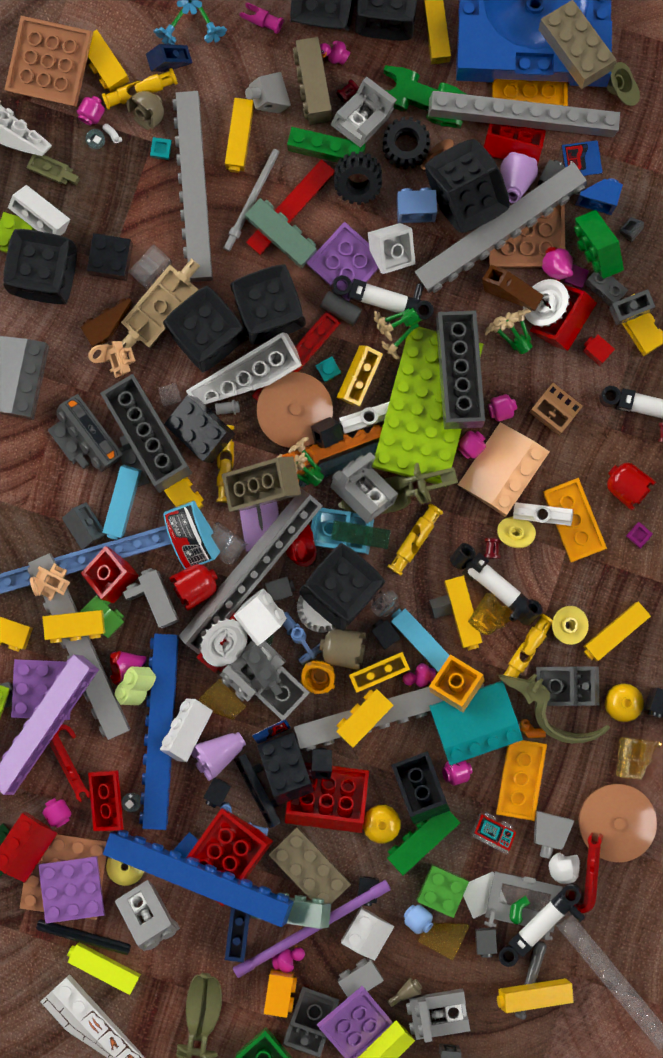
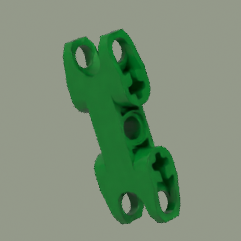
M385 65L383 73L396 82L394 89L385 91L397 99L393 108L399 111H407L409 105L428 111L429 98L433 91L466 94L457 87L447 83H439L437 89L418 83L420 75L415 71L403 67ZM428 114L426 117L428 121L443 127L461 129L463 123L462 120L430 117Z

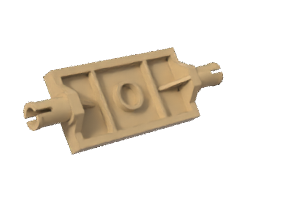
M191 258L181 271H177L172 265H169L121 322L128 329V335L122 341L123 348H131L140 340L149 348L154 345L166 330L163 321L167 316L199 290L190 282V277L200 267L196 261Z

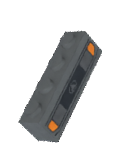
M78 394L59 405L56 411L60 422L65 423L69 434L77 439L81 450L89 455L91 463L95 468L103 472L120 461L123 455Z

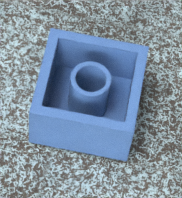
M426 187L421 188L420 191H412L410 188H405L397 193V223L435 222L437 215L436 190Z

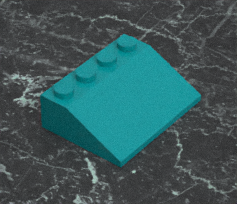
M503 681L479 688L464 712L459 711L445 701L429 706L449 765L523 740Z

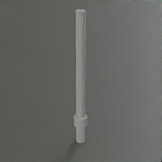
M277 149L272 150L235 226L231 227L228 233L229 238L223 247L224 250L230 252L236 239H239L242 233L241 229L246 221L245 214L254 205L280 153Z

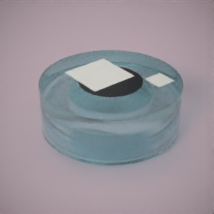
M98 129L90 130L86 134L87 145L92 149H100L105 143L104 134Z
M133 792L126 794L122 799V807L127 812L137 811L141 807V797Z

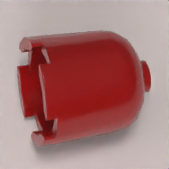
M626 462L619 467L615 465L608 472L610 475L607 481L608 490L630 511L635 509L633 506L635 502L640 504L651 491L648 487L656 484L654 479L632 463Z
M203 564L190 566L169 577V581L171 583L174 582L175 588L173 589L182 605L184 603L187 604L185 605L186 611L213 596L217 590L215 580L218 577L213 569L209 570Z

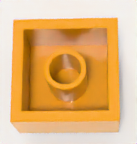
M450 654L429 685V689L435 696L459 711L464 712L483 684L484 675Z
M271 968L264 1014L287 1018L288 1012L292 1013L294 997L290 996L291 992L295 993L297 978L293 977L294 972L283 973L281 970Z

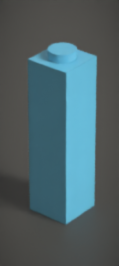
M127 465L120 466L102 532L106 533L108 538L117 540L118 537L121 538L125 534L142 472L141 469Z
M399 608L391 616L393 618L391 623L430 665L439 672L450 655L406 608L403 611Z

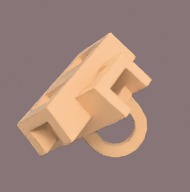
M113 341L112 345L102 344L94 346L88 354L89 360L93 363L110 361L112 365L110 373L114 372L115 378L130 372L129 365L135 362L132 348H123L122 341ZM101 350L100 356L94 359V352Z
M55 563L50 571L39 566L36 577L30 578L34 595H44L50 601L56 592L64 595L70 584V581L64 579L67 570L57 566Z

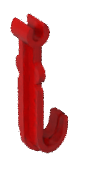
M62 724L49 744L76 794V799L82 803L80 793H86L88 799L90 794L59 738V732L61 730L67 731L72 739H75L76 735L71 727Z
M593 832L588 837L589 848L584 903L582 905H574L581 913L591 911L596 903L600 850L603 841L601 833L598 836V841L593 840ZM574 891L569 892L568 898L574 899Z

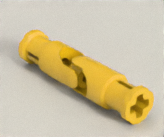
M170 68L168 72L160 75L154 74L143 81H136L119 87L114 92L103 93L102 97L107 110H109L110 107L117 104H126L127 100L132 97L128 94V91L133 86H135L136 93L140 91L155 93L171 84L177 85L178 82L173 69Z
M227 425L231 430H234V426ZM232 439L222 451L229 453L231 460H220V454L217 457L218 469L220 467V471L217 476L218 498L216 502L227 503L222 474L231 472L234 466V442Z
M431 503L428 505L429 508L423 517L418 519L396 552L397 556L391 565L387 566L399 576L403 574L402 571L407 563L412 561L434 528V523L438 517L443 514L442 510Z
M543 613L540 615V619L535 627H532L528 632L525 642L520 645L508 663L509 667L503 675L518 678L519 674L524 672L535 655L536 648L546 638V633L552 625L553 620ZM520 652L528 655L529 657L526 660L521 661Z

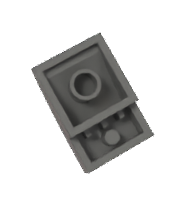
M536 667L537 681L542 678V685L550 692L547 706L600 705L599 667Z
M302 987L282 1045L320 1058L327 1037L317 1024L337 1008L339 999Z

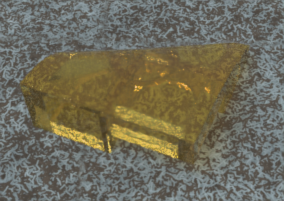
M486 593L468 620V623L479 632L490 635L497 628L504 627V624L510 621L509 616L512 614V611L508 606H502L492 593Z
M221 679L214 683L198 699L199 702L213 710L212 713L231 720L247 707Z
M622 737L617 776L626 779H642L646 772V767L653 760L651 758L656 747L660 748L661 742Z
M433 923L432 928L427 933L423 932L420 934L418 942L453 960L467 933L469 925L466 923Z

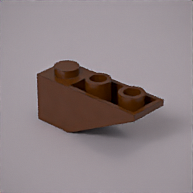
M494 265L489 267L482 279L485 292L536 311L544 297L542 293L509 271Z
M130 298L119 300L115 307L111 309L106 308L99 313L100 316L95 319L89 318L83 322L81 329L92 347L105 344L112 339L133 305Z

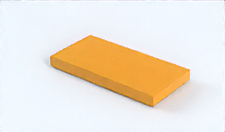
M494 79V82H492V98L568 106V82Z
M579 477L542 492L548 506L573 509L571 526L555 524L571 563L607 549Z
M522 740L507 745L497 803V815L535 821L547 744Z

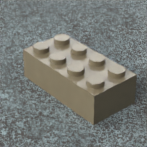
M574 0L569 1L540 20L538 30L581 89L614 69L616 58Z
M313 37L296 40V47L293 48L295 65H299L296 66L298 83H302L299 86L301 101H305L303 102L304 118L309 120V125L331 122L332 110L319 38Z
M293 456L274 458L222 474L229 512L248 510L301 495Z
M298 826L269 853V856L311 900L312 898L324 899V903L332 904L351 885V882Z

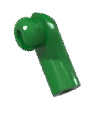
M526 895L514 902L510 907L509 917L516 925L520 924L523 920L521 917L522 909L531 904Z

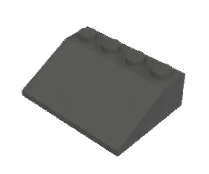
M0 336V414L34 420L49 346L46 342Z

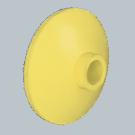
M514 516L503 519L499 523L497 529L498 537L504 544L510 547L524 548L529 546L535 539V528L527 520L513 519Z
M566 606L558 610L554 615L552 629L560 642L568 645L577 644L585 638L588 632V619L581 609L575 606ZM566 622L570 624L568 629L565 626Z
M108 857L106 870L110 879L116 884L129 886L138 882L143 876L144 871L129 865L128 870H123L121 868L122 862Z

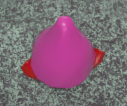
M549 247L543 258L542 268L548 276L560 282L561 279H566L573 275V257L565 249Z
M122 651L110 653V667L113 674L110 675V678L113 680L112 682L118 686L123 681L124 675L130 667H142L146 663V656Z

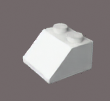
M398 223L368 232L369 249L382 274L415 265L411 227Z
M264 588L247 598L234 615L257 646L278 630L287 619L283 610L275 604L272 596Z
M361 906L341 939V943L358 954L375 961L394 926Z

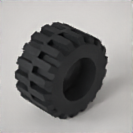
M401 117V121L396 119L393 121V124L390 123L387 126L383 137V152H385L384 156L386 159H389L391 165L395 163L397 168L404 166V169H408L411 166L413 169L416 167V164L420 165L423 159H426L430 147L429 131H426L424 124L420 125V120L417 119L415 122L413 117H409V120ZM403 135H409L417 141L418 145L412 151H402L396 146V139Z
M359 151V154L351 152L350 156L346 154L344 159L340 158L338 164H336L334 187L337 190L338 196H342L344 201L349 200L350 204L357 202V205H361V202L366 204L369 203V199L373 201L376 195L380 193V188L382 187V170L380 163H377V159L375 157L371 158L369 153L364 155L361 151ZM353 174H363L368 179L357 183L351 181L348 177Z

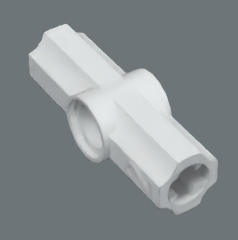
M389 402L375 407H368L362 411L339 418V422L343 427V433L347 434L383 422ZM364 414H372L374 420L371 422L366 421Z
M515 502L513 519L571 526L573 509ZM541 509L547 510L548 516L546 519L539 517Z

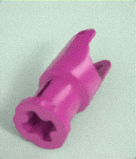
M245 4L248 9L256 12V14L248 15L241 12L239 14L241 18L262 28L267 27L276 34L280 32L284 18L270 15V12L253 4Z

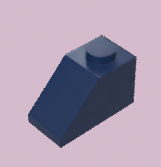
M159 44L146 53L150 70L154 72H166L170 68L177 69L193 63L187 45Z

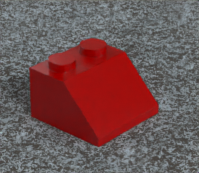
M105 546L81 572L82 576L101 600L115 603L123 592L127 590L126 587L139 577L132 566L108 546Z

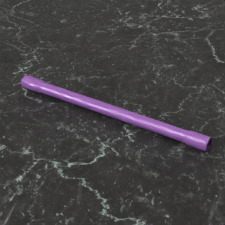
M384 880L365 893L330 912L329 924L390 891L391 888L388 882ZM302 928L251 959L245 960L244 963L242 962L233 967L236 976L240 978L258 965L321 929Z

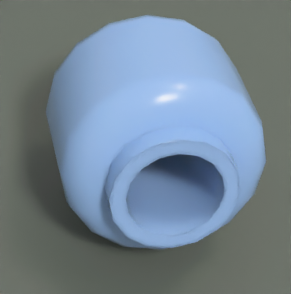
M412 905L404 914L405 925L416 934L427 933L433 926V923H431L433 915L422 905Z

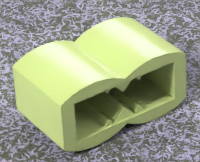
M130 667L126 671L123 681L115 690L114 696L120 705H140L144 701L147 691L155 683V674L150 667Z

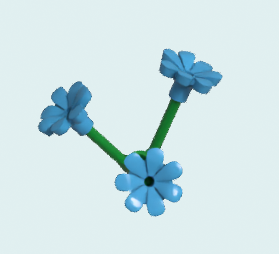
M179 0L177 1V6L183 8L172 24L168 25L166 30L160 27L153 31L158 38L162 39V43L174 45L176 43V38L172 36L175 30L174 27L182 15L187 14L189 10L191 14H196V8L199 9L207 23L206 27L208 30L207 35L204 36L205 42L211 43L214 40L216 43L220 41L219 36H224L227 29L224 26L215 27L213 22H210L202 8L201 1Z

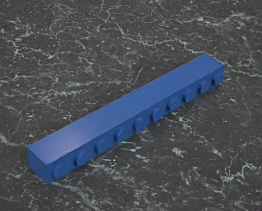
M154 634V638L150 640V649H153V657L149 658V667L155 674L156 680L151 688V696H147V707H150L149 715H146L145 726L149 728L148 734H145L144 738L147 754L143 756V765H146V773L142 774V785H145V793H141V804L144 805V810L140 812L139 823L143 824L142 829L166 830L168 828L172 757L162 752L160 748L174 720L179 635Z
M126 830L110 832L103 855L279 927L287 924L294 901L289 900V896L281 893L277 895L272 893L271 889L264 886L257 887L253 885L252 881L247 879H237L233 873L220 872L213 865L206 864L205 866L200 864L198 859L192 857L185 858L181 856L180 852L163 849L164 846L158 843H148L141 836L133 837L128 835L129 832Z

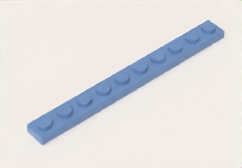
M162 526L54 559L57 566L67 570L66 575L84 570L105 546H108L122 558H127L171 545L166 526ZM30 566L1 573L0 594L31 586V576L27 569Z

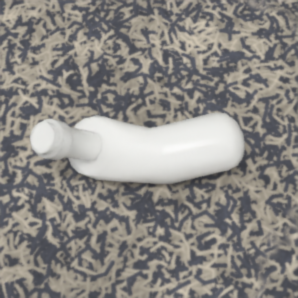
M108 124L103 125V130L111 136L114 143L122 141V138L119 137L114 128Z

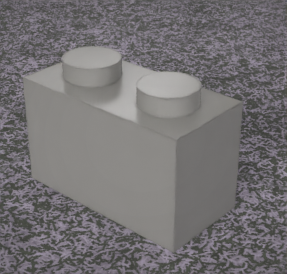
M364 958L356 963L357 967L353 970L347 969L339 974L338 983L347 998L361 986L366 991H369L384 981L372 959L366 960Z

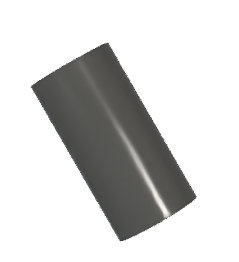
M328 291L320 305L322 309L354 326L362 312L361 308L335 295L331 291Z

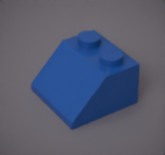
M603 179L581 191L575 205L612 215L618 204L623 184L619 183L616 179Z

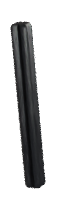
M39 920L36 926L38 931L128 955L131 949V945L128 943L56 923H45V920Z

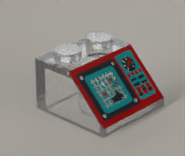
M488 812L485 815L480 813L470 835L508 855L516 835V831L512 830L514 826L505 821L502 824L495 821L496 817Z

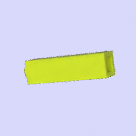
M80 942L76 946L72 945L67 954L70 957L68 960L69 964L129 995L132 993L141 975Z
M395 1021L358 1058H399L415 1040L406 1028L398 1021Z

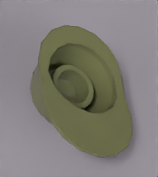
M622 62L615 63L606 88L611 94L618 96L625 105L634 106L640 99L639 88L629 67Z

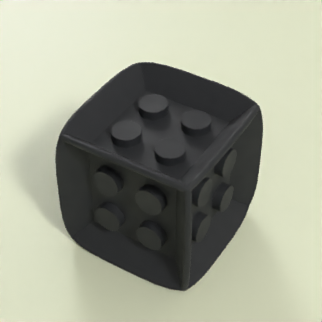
M291 0L290 22L349 31L354 0Z
M357 0L356 33L365 37L404 41L412 39L417 0Z
M470 139L461 142L436 155L425 164L430 187L432 190H436L437 203L442 213L458 232L465 233L474 230L497 218L509 209L510 201L502 174L492 156L477 140Z
M14 229L5 261L4 288L9 294L24 299L51 304H67L77 261V247L71 239L52 233L29 229Z
M286 264L275 265L250 273L230 284L250 344L267 342L282 332L290 334L306 325L301 303Z
M208 285L192 294L163 321L165 329L170 332L177 345L202 373L222 361L247 337V332L237 317Z
M340 543L311 574L306 584L300 588L299 594L324 619L336 628L344 631L370 602L376 592L382 588L385 580L358 553L345 544Z

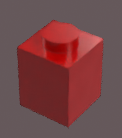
M598 334L595 338L591 336L585 342L586 348L583 352L601 366L615 349Z

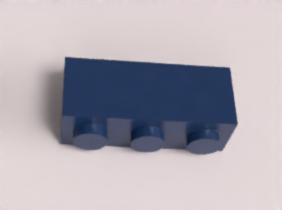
M232 907L225 960L244 963L251 915Z

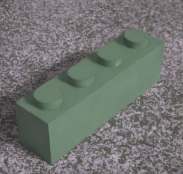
M260 198L248 210L245 218L302 269L317 252L316 244L310 238L305 239L301 235L302 231L296 225L291 226L284 214L275 212L273 210L274 206L268 200L263 201Z
M295 895V898L289 897V900L294 901L287 924L318 929L329 928L331 903H324V899L321 898L306 900L307 896Z

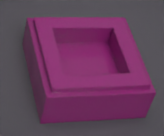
M573 264V275L566 278L564 283L582 289L589 271Z
M637 522L626 537L641 549L653 533L640 522Z

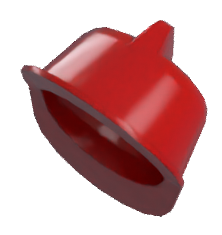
M309 525L303 529L286 550L287 556L299 566L311 565L317 555L313 532Z

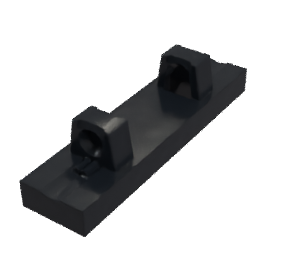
M246 754L235 758L234 761L268 827L272 828L280 824L281 821L274 808L280 805L277 804L275 799L269 800L256 775L264 770L261 763L252 767Z

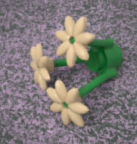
M408 308L398 314L381 318L380 312L374 311V321L377 323V329L380 330L381 334H384L385 331V336L390 341H393L390 331L394 330V327L403 322L406 327L411 326L395 343L389 345L382 341V347L388 350V354L392 355L395 359H400L401 357L396 351L398 349L397 346L414 329L419 327L418 322L421 319L414 308ZM401 317L400 320L393 324H387L388 321Z
M525 308L515 313L508 312L506 318L502 316L495 318L494 322L490 323L489 327L485 329V335L490 331L497 332L519 354L528 352L533 346L530 342L532 339L528 334L524 316L532 311ZM514 322H520L524 335L518 334L514 327ZM506 327L510 328L515 335L513 341L503 332Z
M304 437L296 445L291 446L288 453L296 449L302 452L300 456L295 455L294 462L296 472L298 469L303 470L305 477L297 474V477L307 485L311 483L316 487L323 480L324 474L320 472L321 468L316 465L306 452L303 444L309 438ZM308 460L309 463L313 466V468L310 467L307 469L305 467L304 462Z

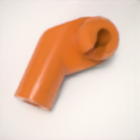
M527 719L521 720L519 728L527 738L546 737V732L542 728H534Z

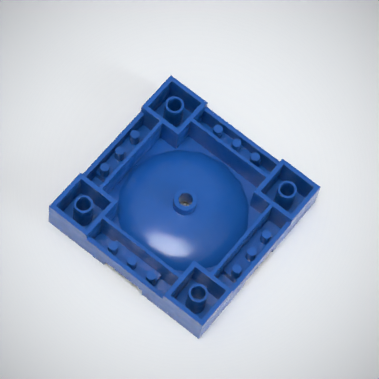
M459 0L456 81L494 82V79L569 82L570 86H579L538 30L540 20L571 0ZM574 0L612 53L611 0ZM611 72L588 86L607 87Z

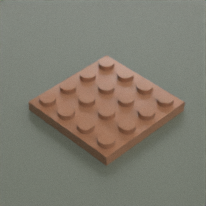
M21 16L4 90L77 107L93 32Z
M565 204L562 206L557 205L548 216L538 218V222L532 227L528 228L527 226L522 229V233L516 238L512 239L511 237L506 240V244L497 250L495 248L490 251L489 267L494 265L499 268H542L543 258L549 247L565 249Z
M57 834L27 881L23 883L20 909L44 912L39 864L98 856L102 888L107 856L103 855L107 841ZM97 916V917H90V918H86V919L97 920L98 916Z

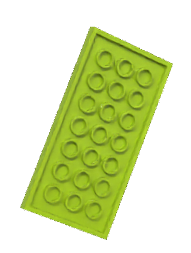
M417 327L407 336L375 453V460L372 464L373 468L406 477L415 476L414 467L416 463H419L421 474L452 468L462 430L444 429L437 331L423 327ZM479 343L480 357L484 345L483 343ZM439 475L425 479V482L439 484L442 483Z

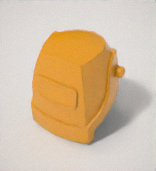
M312 661L305 664L301 675V683L306 689L314 694H323L335 688V673L331 664L323 661Z

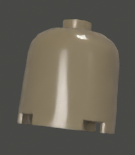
M341 629L330 630L326 634L325 639L320 641L319 650L323 651L324 660L331 665L360 670V664L358 663L363 662L365 645H362V638H366V632L342 631Z

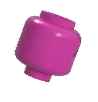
M96 96L83 98L77 109L78 119L90 126L97 124L105 112L102 100Z
M507 394L493 397L488 404L490 417L498 422L512 418L514 410H517L515 399H511Z
M467 431L458 442V450L467 459L470 457L475 459L485 450L486 444L484 440L486 438L479 431L476 433Z
M465 760L453 765H449L447 761L445 767L442 768L444 780L453 786L468 782L470 774L473 772L471 764Z
M54 798L45 803L46 808L42 813L51 827L56 826V828H59L70 821L71 811L64 800L57 801Z

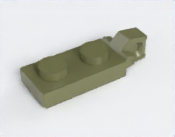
M32 154L26 167L27 170L60 184L66 185L69 182L77 186L80 181L79 176L73 174V169L69 168L68 165L45 155Z

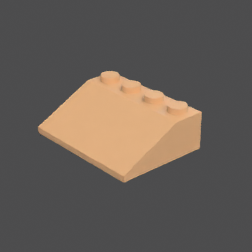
M500 422L486 442L485 450L475 458L458 483V486L506 517L550 451Z

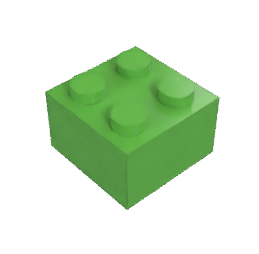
M432 864L416 900L427 907L454 918L469 881Z

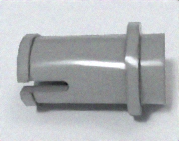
M232 400V402L215 403L216 415L229 413L236 415V413L240 412L239 402Z

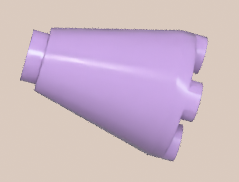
M511 152L502 161L500 172L505 182L510 203L520 200L535 181L538 175L537 160L535 158Z
M239 732L231 733L196 744L191 755L194 759H197L198 762L195 764L200 773H204L207 780L210 781L238 755L246 744Z

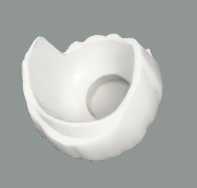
M556 853L549 861L551 877L561 884L574 883L579 877L580 860L578 855L564 856L561 853Z

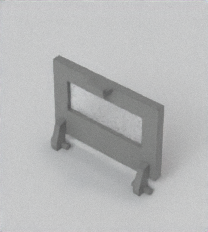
M495 871L485 917L489 918V922L485 921L484 925L496 928V924L493 923L494 919L513 923L509 917L510 907L514 902L526 895L531 904L522 909L521 917L523 920L518 924L526 926L563 887L536 881L535 878L524 876L523 878ZM555 925L542 937L543 939L552 940L553 937L550 936V932L554 931Z

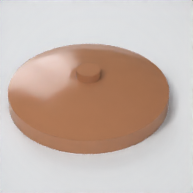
M291 372L263 388L258 398L256 412L260 428L272 442L285 448H291L302 438L308 437L309 439L303 444L307 447L315 443L311 426L328 417L332 418L333 405L329 392L319 380L305 373Z
M609 784L596 789L586 798L579 813L578 825L581 838L588 848L589 835L593 832V840L598 841L599 834H602L603 841L601 843L600 858L611 862H627L639 857L650 847L657 830V818L651 802L642 792L624 784Z

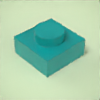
M153 137L150 157L169 160L172 140Z
M332 356L316 365L325 383L341 374Z

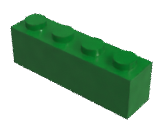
M291 127L287 149L290 152L338 163L340 158L344 159L346 154L350 156L351 152L359 154V151L364 154L365 144L360 148L351 140Z
M448 811L417 823L416 826L418 828L413 833L411 831L406 833L402 837L403 842L399 846L395 844L387 851L389 854L387 859L402 876L405 875L455 829L460 822Z

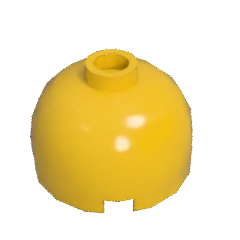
M618 684L608 691L604 705L611 718L621 722H629L635 720L641 714L644 708V699L642 693L631 684Z
M376 805L365 813L363 830L371 841L385 844L398 836L401 829V820L398 813L392 807Z

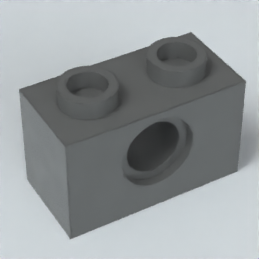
M595 271L584 283L609 306L620 301L628 292V289L613 276L603 279Z
M647 289L613 303L609 309L617 326L652 312L656 306Z

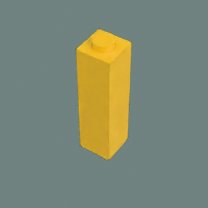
M423 0L431 64L450 62L451 52L444 1Z
M234 98L225 159L226 169L233 173L245 171L254 110L253 100Z
M460 576L445 580L444 583L451 602L462 648L467 647L468 651L479 648L478 644L483 642L465 578Z
M639 601L635 602L583 646L586 649L584 651L585 655L591 661L593 659L599 661L650 618V614Z
M565 978L500 988L499 996H497L498 1007L505 1013L574 1003L572 983Z

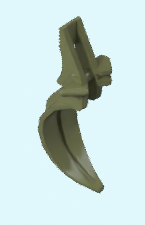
M416 463L414 467L415 476L409 478L405 476L385 478L384 480L398 495L395 503L381 514L406 508L411 503V497L416 496L420 504L431 502L429 491L458 483L455 468L421 474L419 463ZM441 476L442 483L426 486L425 479ZM414 482L418 483L419 489H414ZM344 500L338 504L339 508L356 513Z
M535 673L528 680L498 675L499 679L509 687L521 692L528 704L535 701V717L539 726L547 735L561 742L571 744L585 743L595 740L610 729V726L607 724L603 728L590 733H571L560 730L547 721L545 712L550 699V692L542 685V678L535 682L534 680L537 676Z
M202 972L200 975L197 974L190 983L186 1000V1022L189 1031L188 1045H177L176 1056L179 1058H192V1056L215 1058L218 1056L216 1051L206 1050L208 1036L216 1026L222 1006L221 985L218 979L211 976L210 973ZM194 1040L202 1041L201 1048H194Z

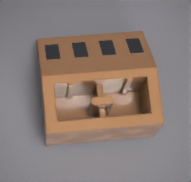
M552 383L529 413L560 436L583 406L556 384Z

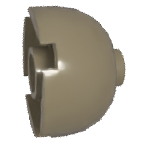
M140 91L127 100L126 105L129 113L133 111L135 115L133 119L144 129H154L162 121L164 108L162 99L158 95L148 91Z

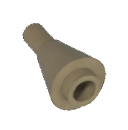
M409 978L397 994L388 1000V1003L393 1007L401 1000L404 1001L421 995V984L417 979Z

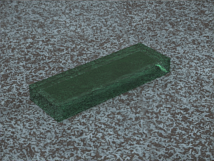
M334 520L330 540L388 549L391 530Z

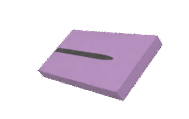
M277 502L240 511L246 552L252 549L279 516Z

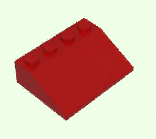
M305 762L315 792L287 802L285 823L362 833L369 770L332 766L331 780L311 779V763Z
M221 808L186 858L198 859L199 863L205 866L206 864L217 867L218 871L223 873H233L237 879H247L271 846L273 840L256 827ZM216 901V902L219 903L222 907L225 906V904Z

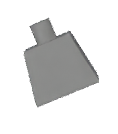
M281 72L258 77L249 84L245 91L246 98L253 99L257 110L281 113L291 106Z
M536 811L534 843L542 845L540 857L551 859L553 848L563 849L574 820Z

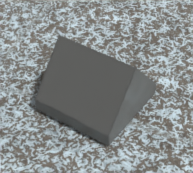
M630 217L619 232L629 241L633 242L643 230L644 222Z
M448 595L429 600L434 619L453 614Z

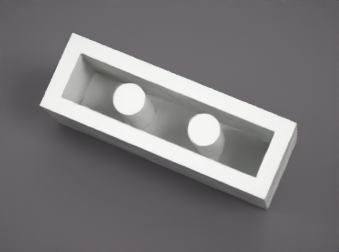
M27 185L12 195L8 206L11 211L37 231L61 236L66 231L70 222L66 215Z
M186 699L181 704L177 717L172 721L171 729L168 735L164 737L160 750L177 761L187 762L213 710L196 699Z

